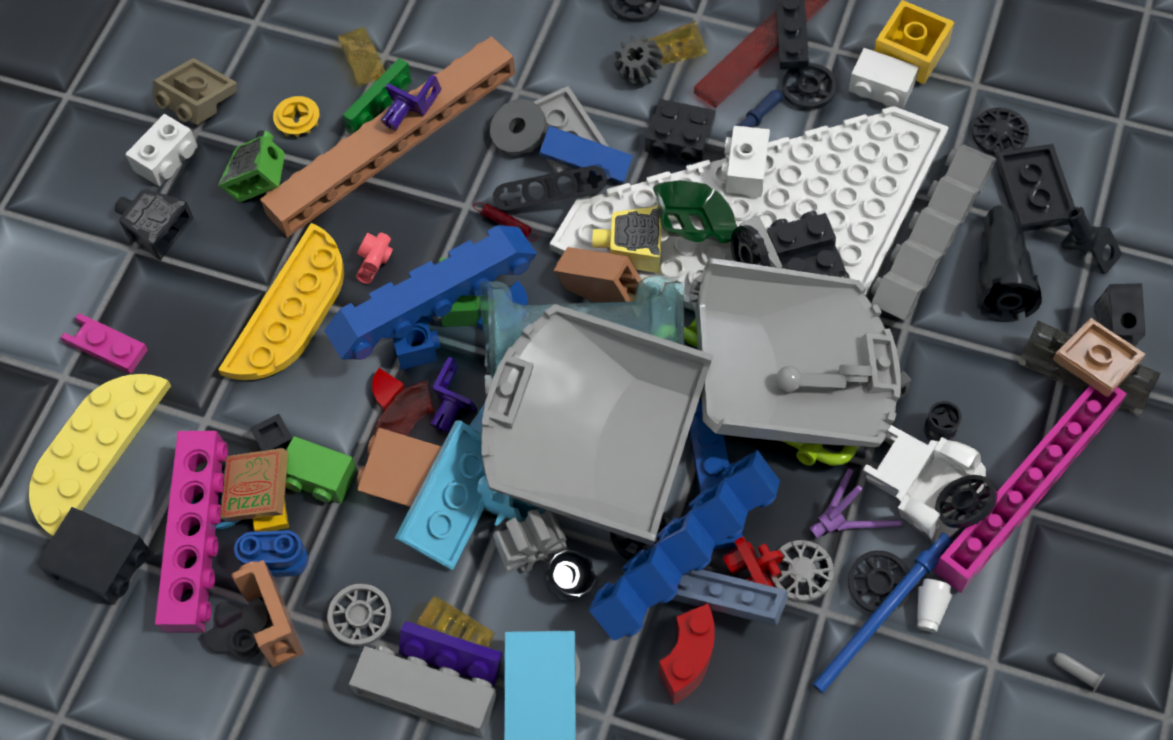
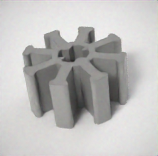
M538 509L529 511L526 520L523 522L512 518L506 522L507 530L496 531L493 535L496 548L509 573H513L518 568H521L523 573L531 571L534 563L538 560L547 564L552 553L567 547L566 537L554 512L548 510L542 515Z

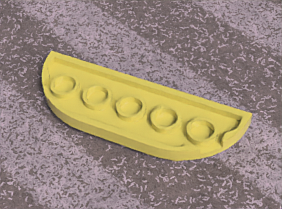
M148 374L122 376L96 388L78 406L38 461L30 480L29 501L32 512L38 523L51 537L54 536L71 507L82 511L171 387L168 380Z

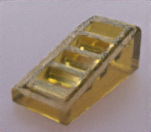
M696 21L648 39L655 40L663 53L662 64L707 54ZM682 42L683 45L678 47L676 43ZM671 44L672 50L667 51L665 45Z
M436 596L432 597L417 621V625L444 633L443 630L450 619H453L455 622L447 633L448 635L456 637L464 625L467 627V630L461 639L470 641L476 632L480 636L475 644L485 647L489 645L495 635L493 631ZM442 613L443 615L436 626H433L432 624L438 614Z

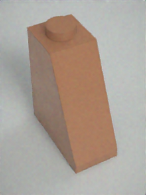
M567 247L553 270L566 290L631 318L638 319L651 295L628 256Z

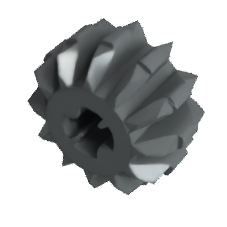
M642 34L638 41L635 37L631 36L630 43L621 42L623 50L615 51L617 61L614 62L616 70L620 72V77L625 81L629 80L633 85H636L639 80L647 85V78L650 76L657 79L655 70L663 69L661 62L663 53L661 49H658L656 41L653 39L648 40Z

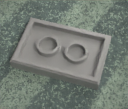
M569 86L533 101L545 113L548 127L551 126L608 146ZM547 159L554 172L575 169Z

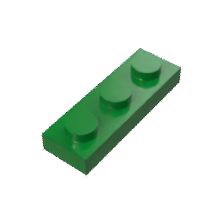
M399 58L343 114L348 133L352 135L364 123L372 121L391 105L392 99L385 88L387 83L403 91L408 88L412 79L409 64Z

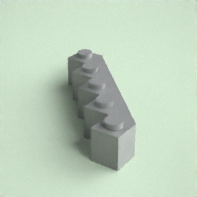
M964 144L958 147L957 150L952 149L945 163V166L949 167L946 175L940 178L939 181L934 180L927 194V197L931 198L928 206L921 213L916 211L909 224V229L913 230L909 239L903 242L902 245L897 244L890 257V261L894 262L891 270L883 278L878 277L870 292L875 295L871 302L872 305L877 304L881 310L903 320H906L913 313L920 294L923 290H926L936 272L940 259L944 258L952 244L958 227L962 226L977 194L979 195L996 162V158Z

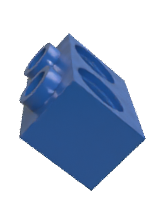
M421 316L409 335L405 338H393L401 370L438 361L435 349L441 348L436 330L430 331L428 323L434 322L433 317ZM415 342H423L420 346H411Z

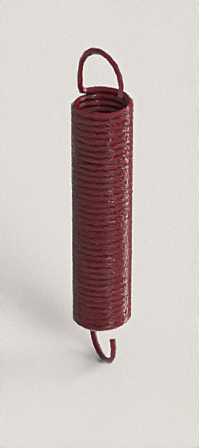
M485 204L482 210L479 211L480 215L501 226L519 227L526 238L532 231V227L489 204ZM534 230L535 232L538 233V238L535 239V240H530V239H528V240H529V241H536V240H538L539 237H540L539 232L536 231V230Z

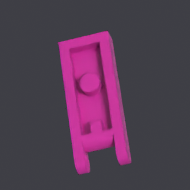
M80 313L74 318L76 322L83 325L77 334L73 337L63 333L60 337L64 343L129 374H132L148 351L144 343Z

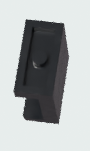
M71 507L36 562V565L46 576L55 580L59 578L65 579L102 596L108 603L115 605L118 598L124 596L127 592L130 579L135 570L140 568L145 562L148 547L140 536Z

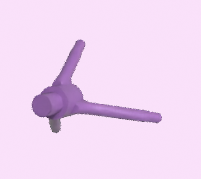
M847 469L829 506L818 517L819 521L809 529L816 538H819L827 531L831 533L835 529L841 531L859 528L901 527L902 521H846L841 512L862 491L861 486H856L839 503L853 473L851 469Z

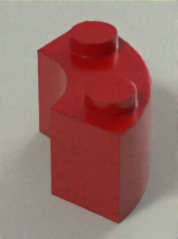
M708 603L676 617L678 643L671 654L659 661V675L673 705L689 696L699 686L710 665L715 628Z

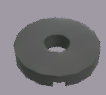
M526 99L512 100L504 104L495 113L490 123V135L493 143L504 154L513 157L520 156V154L525 152L529 154L535 151L543 143L548 130L545 113L535 102ZM525 123V128L520 133H513V129L517 124Z

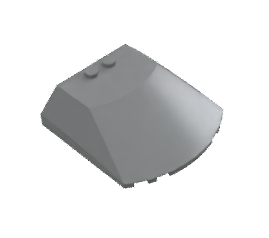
M710 258L703 270L695 312L698 350L713 355L701 392L703 422L716 434L816 444L879 447L887 436L888 429L896 417V403L901 393L900 363L890 328L885 329L879 317L882 312L877 304L872 305L864 294L866 288L863 284L855 279ZM839 365L872 366V376H868V382L846 381V388L800 386L793 392H786L781 390L776 383L778 371L785 366H793L800 373L835 374L839 370Z
M557 304L552 305L535 322L529 323L513 346L509 347L490 384L482 417L481 433L482 459L489 489L653 546L713 355Z

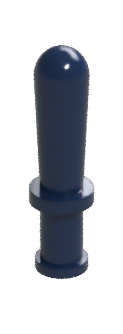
M772 90L754 110H749L746 113V118L736 126H759L762 123V118L782 101L783 95L781 91Z

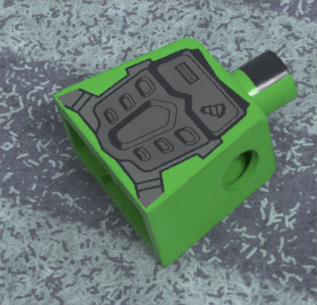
M258 131L255 139L239 145L234 150L218 186L239 203L279 187L285 154L281 148L273 143V135L267 131Z

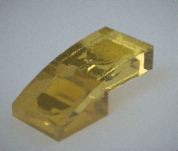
M365 27L338 36L348 63L351 65L359 86L379 79L385 73L381 60Z

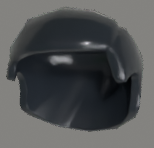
M563 549L553 554L544 568V579L548 590L563 600L574 601L586 596L591 592L598 578L594 573L592 560L583 556L577 550Z

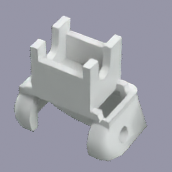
M891 425L888 433L892 435L890 440L893 445L877 470L866 464L863 471L867 474V481L896 497L901 502L898 506L901 518L912 525L931 544L935 542L941 533L947 534L950 538L953 537L961 528H951L944 525L939 519L940 513L935 511V503L941 491L956 479L968 475L986 477V468L981 462L980 453L965 444L950 441L943 437L939 442L931 440L926 445ZM969 484L961 486L960 490L969 488ZM984 484L976 491L977 494L983 490ZM948 496L945 502L951 503L952 496ZM955 509L947 513H944L943 516L946 517L955 511ZM961 515L958 520H963L965 515Z

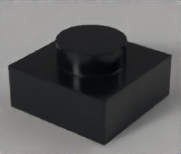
M280 414L250 428L262 451L279 448L286 449L292 440V436Z

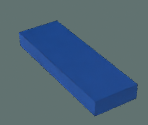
M551 126L548 127L539 153L541 157L572 168L601 164L604 169L609 170L611 174L610 181L621 185L624 184L633 158L631 154ZM591 171L592 175L602 178L601 175H596L595 171Z

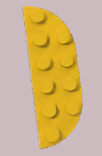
M313 223L309 225L218 369L222 376L237 380H255L269 377L290 366L304 352L336 300L344 279V264L340 251L334 239L325 230Z

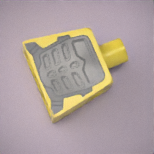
M657 207L612 213L611 229H593L592 247L610 248L611 254L628 256L636 270L660 273L661 219L657 213Z

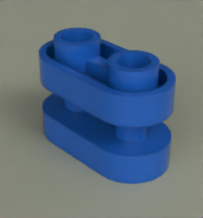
M292 531L248 532L240 536L234 546V553L242 566L249 562L264 560L273 577L299 575L307 568L309 563L308 553L300 537Z

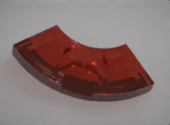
M428 381L414 384L393 398V402L378 419L375 435L378 429L382 428L409 437L410 431L416 422L426 415L434 413Z

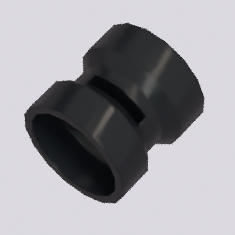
M947 401L933 404L924 424L925 435L930 441L939 442L942 437L950 441L953 440L962 418L959 408Z

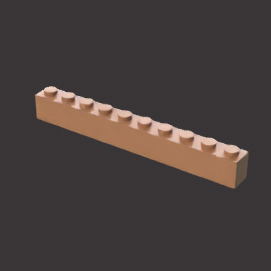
M492 36L476 44L471 51L461 58L455 59L438 74H434L441 86V92L424 116L414 111H409L399 125L398 130L393 131L381 122V118L384 117L390 106L387 107L383 113L372 121L364 123L355 133L340 140L335 147L325 154L316 157L304 169L292 174L279 187L268 191L260 199L266 216L288 238L515 75L513 55ZM425 83L417 89L411 90L409 94L416 97ZM432 87L429 89L426 95V99H428V97L430 96L432 92Z

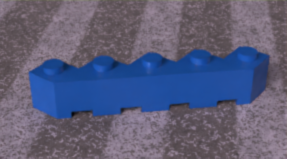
M497 225L488 230V237L473 244L469 240L448 251L449 258L435 265L432 261H429L410 271V278L394 286L390 282L369 293L370 300L356 307L350 303L339 309L324 329V332L341 359H365L373 352V348L381 338H405L409 335L421 316L444 317V315L451 311L452 305L460 295L482 296L490 290L491 284L499 274L521 275L529 268L530 262L535 258L537 252L519 227Z
M758 450L725 469L721 473L724 479L713 488L706 487L689 504L692 510L686 516L680 519L674 518L657 534L658 542L652 548L646 551L640 550L621 568L625 574L616 583L611 585L609 582H606L596 592L589 611L613 642L625 635L631 637L638 633L643 627V621L649 607L659 602L665 604L672 600L678 592L677 588L682 575L693 569L699 571L705 568L711 561L715 543L726 537L732 539L738 536L744 529L745 520L750 510L758 506L764 508L776 499L780 480Z

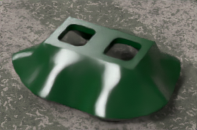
M682 180L667 181L654 185L653 191L658 201L657 213L661 219L662 228L667 231L669 236L681 237L698 243L706 239L719 243L731 242L732 232L737 227L735 216L730 205L715 189L705 183ZM668 215L675 216L682 229L673 228ZM689 216L697 217L704 230L696 229Z

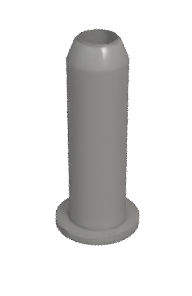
M1057 653L1053 660L1057 666L1094 688L1093 692L1096 691L1105 676L1104 673L1100 676L1064 653Z

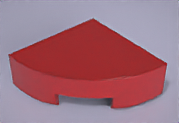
M379 368L373 377L372 390L377 404L386 412L404 391L405 386L402 382Z

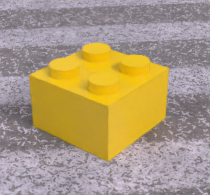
M901 0L876 39L874 51L919 66L916 81L925 84L949 45L955 22Z

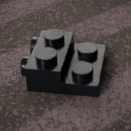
M659 99L655 115H652L645 136V152L652 153L655 156L680 159L688 163L702 162L716 118V110Z
M809 211L804 213L800 220L788 222L787 219H778L767 228V233L782 264V269L835 277L845 276L846 269L836 248V236L826 213L818 215L816 211Z

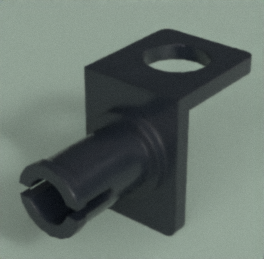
M1082 207L1069 209L1064 214V218L1072 231L1061 242L1062 248L1091 251L1100 272L1107 274L1122 256V252L1111 229L1091 226ZM1106 245H1109L1111 255L1105 262L1103 259V249Z

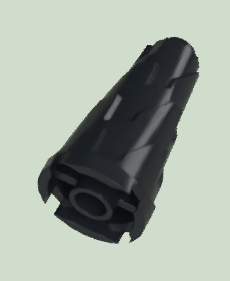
M998 205L993 207L986 215L985 232L982 233V261L979 262V279H977L976 300L977 308L980 306L983 316L995 321L1008 322L1018 321L1017 314L1025 312V318L1035 313L1042 303V294L1038 275L1034 273L1031 253L1026 248L1023 230H1020L1016 213L1007 206Z

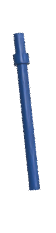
M941 533L927 551L922 550L914 559L915 565L814 681L812 685L820 693L825 692L925 573L930 574L937 566V559L953 542L947 534Z

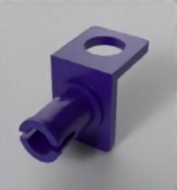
M431 75L416 97L387 83L385 88L394 102L384 117L381 118V122L389 129L397 131L409 111H414L424 116L441 92V86L437 77ZM432 87V92L428 99H426V95L429 89Z
M451 357L447 358L432 387L436 395L443 401L430 425L439 431L442 429V432L446 434L449 433V429L460 409H466L473 413L477 411V407L472 400L448 390L458 369L455 360Z

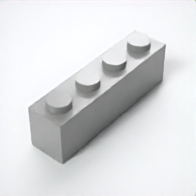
M367 646L364 647L349 682V686L355 695L482 738L497 701L495 689L491 688L492 685L483 679L472 678V681L460 678V674L452 669L440 667L439 670L427 667V663L419 658L408 656L406 660L397 657L394 651L383 646H376L375 649Z

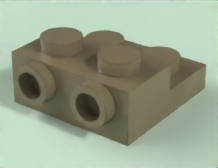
M195 58L153 80V99L155 104L161 109L169 108L176 112L177 117L181 121H191L196 125L216 114L217 103L237 92V82Z

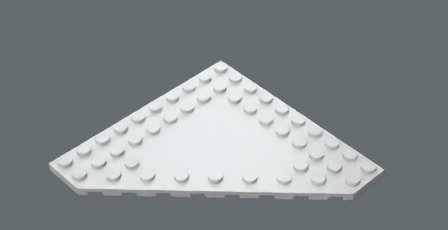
M892 106L882 109V113L867 117L864 114L844 120L843 124L831 128L823 126L806 131L803 136L789 140L788 137L768 142L762 196L726 193L727 180H721L723 162H729L730 156L726 155V158L714 162L706 160L686 166V170L670 174L668 171L647 177L645 182L630 186V183L609 188L606 189V193L590 197L585 195L578 197L550 242V251L563 255L567 247L610 253V248H593L592 235L593 229H611L612 213L657 207L658 201L653 191V187L656 184L677 180L707 184L724 197L733 210L737 227L740 226V223L756 215L760 217L767 231V228L778 219H787L788 222L800 220V217L809 211H816L818 215L826 213L836 236V248L846 269L845 276L841 278L859 280L866 288L864 294L867 297L947 135L949 127ZM668 215L673 228L682 229L677 218ZM689 216L696 229L704 230L697 217ZM661 226L660 273L636 271L650 293L693 310L689 299V291L693 281L703 273L704 267L710 258L734 261L731 253V242L719 243L710 239L700 243L692 242L681 237L669 236L667 231ZM700 284L696 288L697 291H700Z

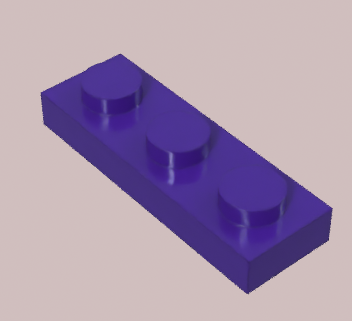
M405 621L400 630L398 654L406 657L413 656L428 664L446 667L470 678L483 679L495 686L500 674L502 652Z

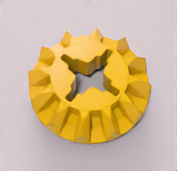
M294 96L283 100L275 108L273 114L277 130L282 131L286 137L290 134L299 137L304 132L310 134L311 128L318 127V119L320 117L317 104L303 96ZM298 110L301 117L298 123H295L293 119Z

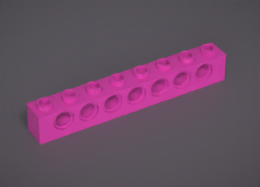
M1089 386L997 491V502L990 515L978 524L964 529L940 557L934 573L958 592L962 593L1116 413L1127 393L1117 387L1109 397H1106L1092 386Z

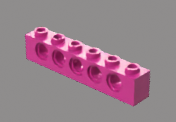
M217 431L177 432L155 625L164 632L205 633L206 622H209L211 619L212 609L211 603L208 602L209 589H213L215 584L212 559L218 553V539L215 536L216 524L221 522V506L218 502L219 493H223L224 486L222 464L226 462L228 456V445ZM207 462V466L203 471L195 472L199 464ZM204 493V497L200 502L192 504V500L197 494ZM201 525L198 533L188 536V532L193 526ZM197 557L194 566L187 569L184 568L189 558ZM188 589H193L192 597L187 601L181 602L182 594Z

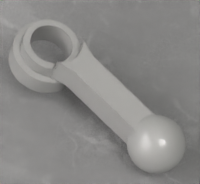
M839 365V370L835 374L800 373L793 366H785L778 371L776 383L781 390L786 392H793L800 386L846 388V381L868 382V376H872V366Z

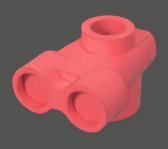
M368 232L365 235L356 253L365 258L356 274V278L361 283L370 284L381 263L384 265L387 263L393 251L388 246L391 241L388 235L379 233L376 237Z

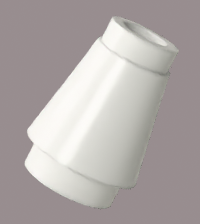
M933 579L923 580L922 586L918 587L917 628L928 632H937L952 597V594L949 593L951 587L949 584Z

